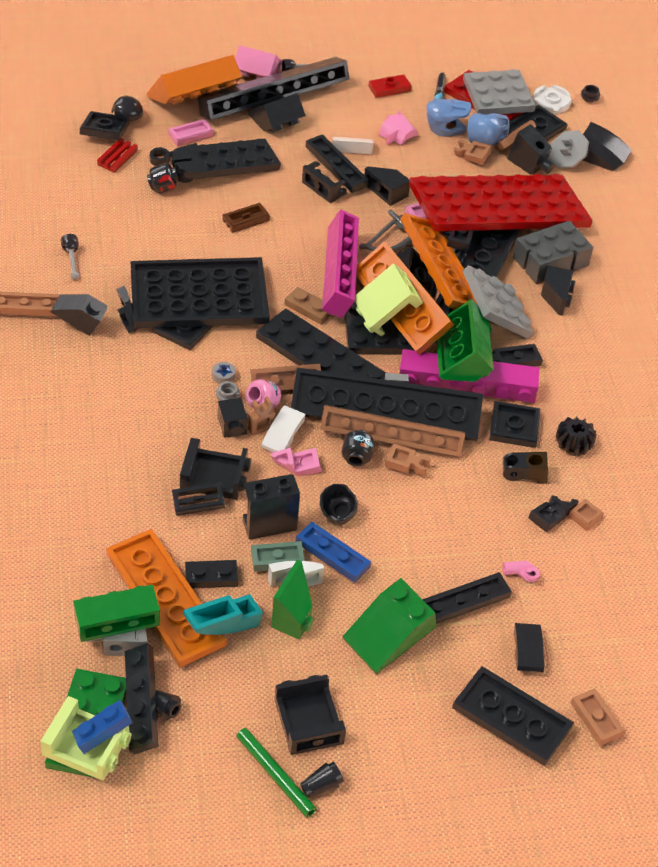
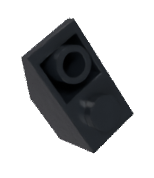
M548 265L541 296L558 315L563 316L565 307H570L572 295L568 293H573L576 281L572 280L573 271Z

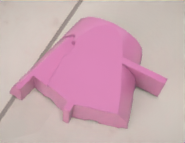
M400 110L398 114L387 115V119L382 123L379 136L387 139V145L392 142L402 145L409 138L418 135L417 130Z

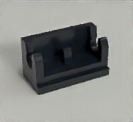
M314 161L309 165L303 166L302 183L329 203L347 194V189L341 188V186L346 184L345 181L340 180L335 183L329 177L322 174L320 169H314L320 165L319 162Z

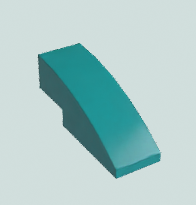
M251 594L232 599L230 595L183 610L185 618L195 633L205 635L230 634L258 627L263 615L262 610Z

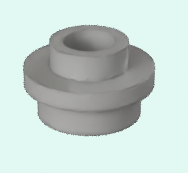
M226 381L219 385L216 390V396L220 401L239 398L240 391L235 383Z

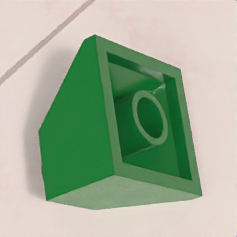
M297 559L273 597L271 628L300 640L304 631L309 632L314 617H311L312 602L302 561Z

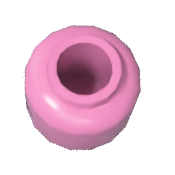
M259 379L250 383L247 388L246 400L251 407L254 400L259 405L263 404L267 396L273 405L272 409H275L280 403L281 391L274 382Z

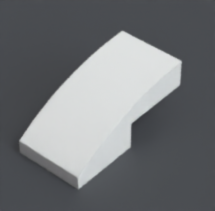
M284 405L270 426L261 444V448L271 452L288 449L293 443L294 434L305 421V414Z
M296 561L269 564L268 581L270 586L281 585ZM302 561L308 587L322 584L324 576L323 564Z

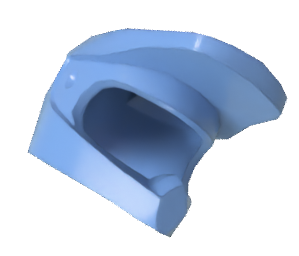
M434 99L428 102L426 117L430 130L434 134L453 136L466 132V125L459 118L468 117L471 112V103L456 99ZM453 122L456 126L453 129H447L446 125Z
M482 113L472 114L467 128L469 142L476 141L488 145L497 144L509 133L508 117L496 113L488 115Z

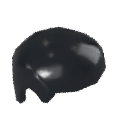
M125 95L119 97L114 102L111 113L114 112L115 117L134 121L142 117L143 107L139 100Z
M332 484L326 487L320 494L321 511L332 523L344 524L353 519L358 511L357 497L345 484Z

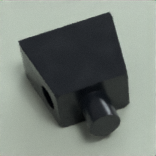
M530 124L517 133L507 157L510 162L532 175L540 169L549 174L555 167V164L548 159L552 150L551 145L533 125Z

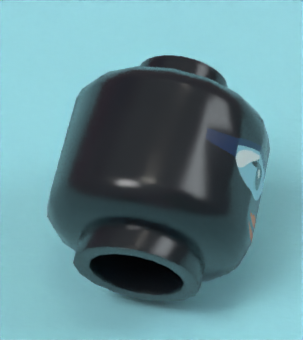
M360 429L347 433L343 440L342 457L352 466L359 467L368 463L373 455L374 439L366 431Z

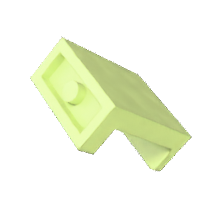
M394 263L355 295V302L357 304L355 308L365 319V327L371 333L376 332L380 336L385 334L381 326L410 303L417 309L423 304L406 272Z
M68 696L40 741L42 756L103 781L108 772L112 773L114 771L121 749H126L132 736L129 733V726L86 754H83L78 748L72 730L95 715L80 710L78 700Z

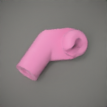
M528 561L503 563L504 575L517 574L527 582H535L540 576L539 570Z

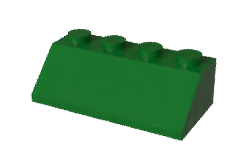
M470 299L447 315L454 326L437 340L439 377L442 380L476 382L482 377L488 376L494 370L489 322L483 317L479 306Z

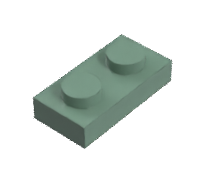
M301 541L251 545L254 572L268 571L269 564L296 561L297 559L305 561Z

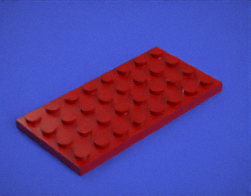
M516 174L515 176L458 175L448 177L440 175L438 177H410L409 186L433 231L546 229L567 221H571L576 228H591L593 222L564 176L560 174Z

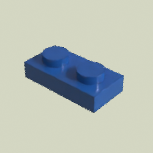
M119 700L107 706L102 712L88 721L81 723L76 729L72 730L78 748L83 754H86L132 724V720L126 707Z

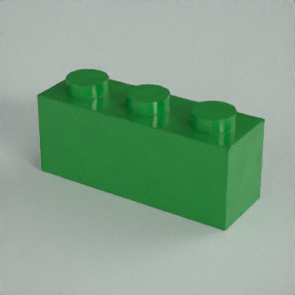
M153 584L137 586L123 591H112L94 597H83L73 601L74 616L81 642L160 626V608Z

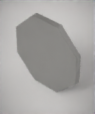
M579 130L564 131L551 142L552 150L549 158L558 169L574 168L587 156L589 141Z

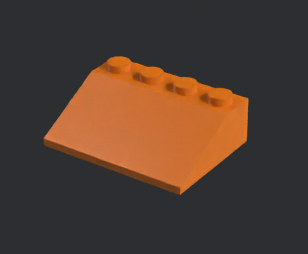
M233 54L163 74L146 94L148 98L164 104L170 102L178 104L187 97L195 99L204 92L212 94L225 86L226 89L235 87L242 78Z

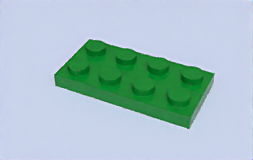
M76 668L67 697L77 699L80 710L96 716L107 706L119 700L124 703L126 697V678ZM46 758L45 768L93 777Z

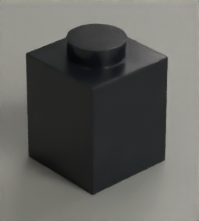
M234 398L218 401V420L223 437L247 434L248 418L242 399Z

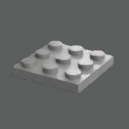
M520 69L464 73L463 81L476 113L488 115L491 113L534 112L535 103Z
M469 265L463 270L464 276L485 319L527 339L534 334L530 326L531 321L525 315L524 307L517 299L516 290L512 285L505 284L497 277H491L481 269H475Z

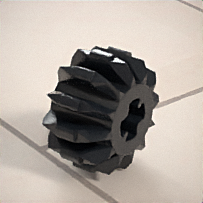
M576 416L574 419L567 417L565 421H561L555 437L559 448H565L566 453L573 452L576 456L579 452L585 455L588 450L594 447L597 434L592 423H587L586 418L579 420Z

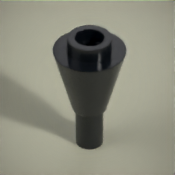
M156 690L157 713L163 720H169L178 715L181 709V698L174 694Z

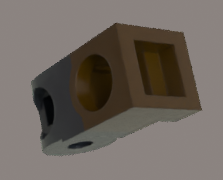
M513 452L506 454L503 457L504 478L509 481L537 479V484H547V452Z

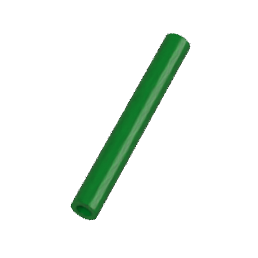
M247 728L241 729L236 735L238 740L306 818L310 817L316 811L313 803Z

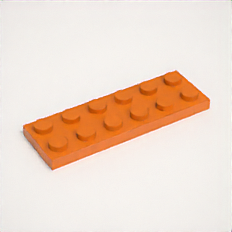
M404 213L400 218L405 227L404 230L410 236L413 246L417 249L420 259L427 267L429 275L436 284V288L445 300V304L451 309H457L470 299L477 304L464 276V268L452 247L447 246L448 240L442 231H433L427 219Z
M384 241L357 265L356 276L366 287L393 263L406 272L423 304L416 309L409 303L394 315L391 321L413 349L421 355L450 330L454 324Z
M152 529L106 548V555L128 589L153 584L160 608V626L153 628L179 668L227 645V640L223 634L205 635L195 633L185 618L183 610L202 603Z

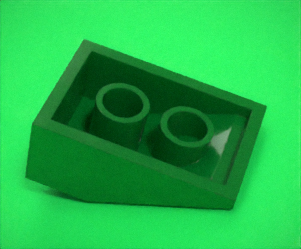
M400 578L379 594L342 637L375 674H378L437 627L436 615L419 595Z

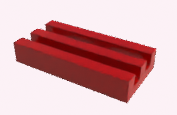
M121 138L120 141L115 142L97 159V165L115 173L138 151V145H131L130 141L124 142V139Z

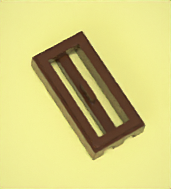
M256 203L222 215V220L224 223L226 222L227 227H230V231L233 233L270 221V215L261 203Z

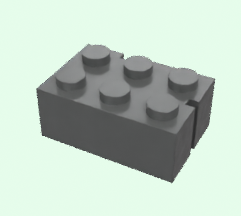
M567 221L516 238L513 258L522 269L526 268L525 272L535 284L544 281L548 265L566 270L571 268L572 271L589 266L593 246L571 221Z

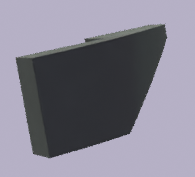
M125 286L116 289L123 306L117 310L128 333L135 331L133 326V306Z
M552 495L549 502H544L531 510L528 518L548 532L569 515L570 510L578 505L579 501L576 499H571L570 502L561 501L558 496Z

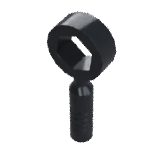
M193 143L186 146H196L197 143ZM162 147L152 149L149 154L150 163L154 166L169 163L170 157L173 156V152L178 148L170 152Z

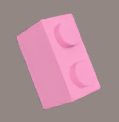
M241 45L238 47L235 58L241 75L249 78V75H252L259 79L279 73L282 60L277 55Z

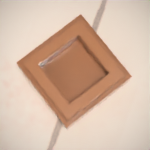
M584 499L570 510L568 516L587 531L603 518L604 513L587 499Z

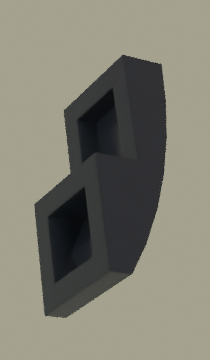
M515 623L514 637L517 670L544 672V648L541 625Z

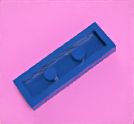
M314 522L307 525L296 536V541H301L304 549L354 583L371 567L370 560Z

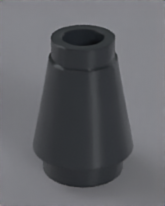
M334 761L329 764L325 762L304 781L300 782V785L306 797L309 798L339 788V784L343 783L344 779Z

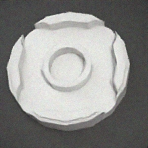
M543 85L537 88L533 95L535 106L540 105L552 114H561L568 111L572 102L570 93L557 85H551V87Z

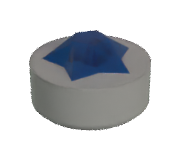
M219 362L213 366L212 377L215 382L221 384L226 381L232 382L235 379L236 369L231 363Z

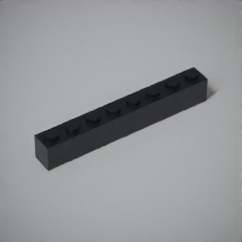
M333 57L241 83L229 89H220L212 94H203L198 97L200 115L213 120L264 105L295 93L302 94L350 80L347 60Z

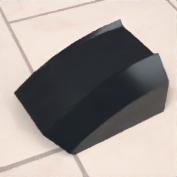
M590 122L583 133L589 141L587 156L582 161L614 171L625 162L632 151L618 136L593 122Z

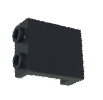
M191 438L180 472V488L221 482L224 498L238 500L240 491L245 490L247 477L244 474L245 472L249 473L252 458H248V449L243 448L241 456L200 449V439ZM211 491V492H205V493H200V494H205V495L216 494V493H218V491Z
M293 474L245 483L248 506L247 514H243L242 521L249 540L297 530L300 491Z
M312 675L307 679L297 681L287 680L275 686L274 700L291 755L344 744L346 728L344 722L338 719L329 690L328 675Z

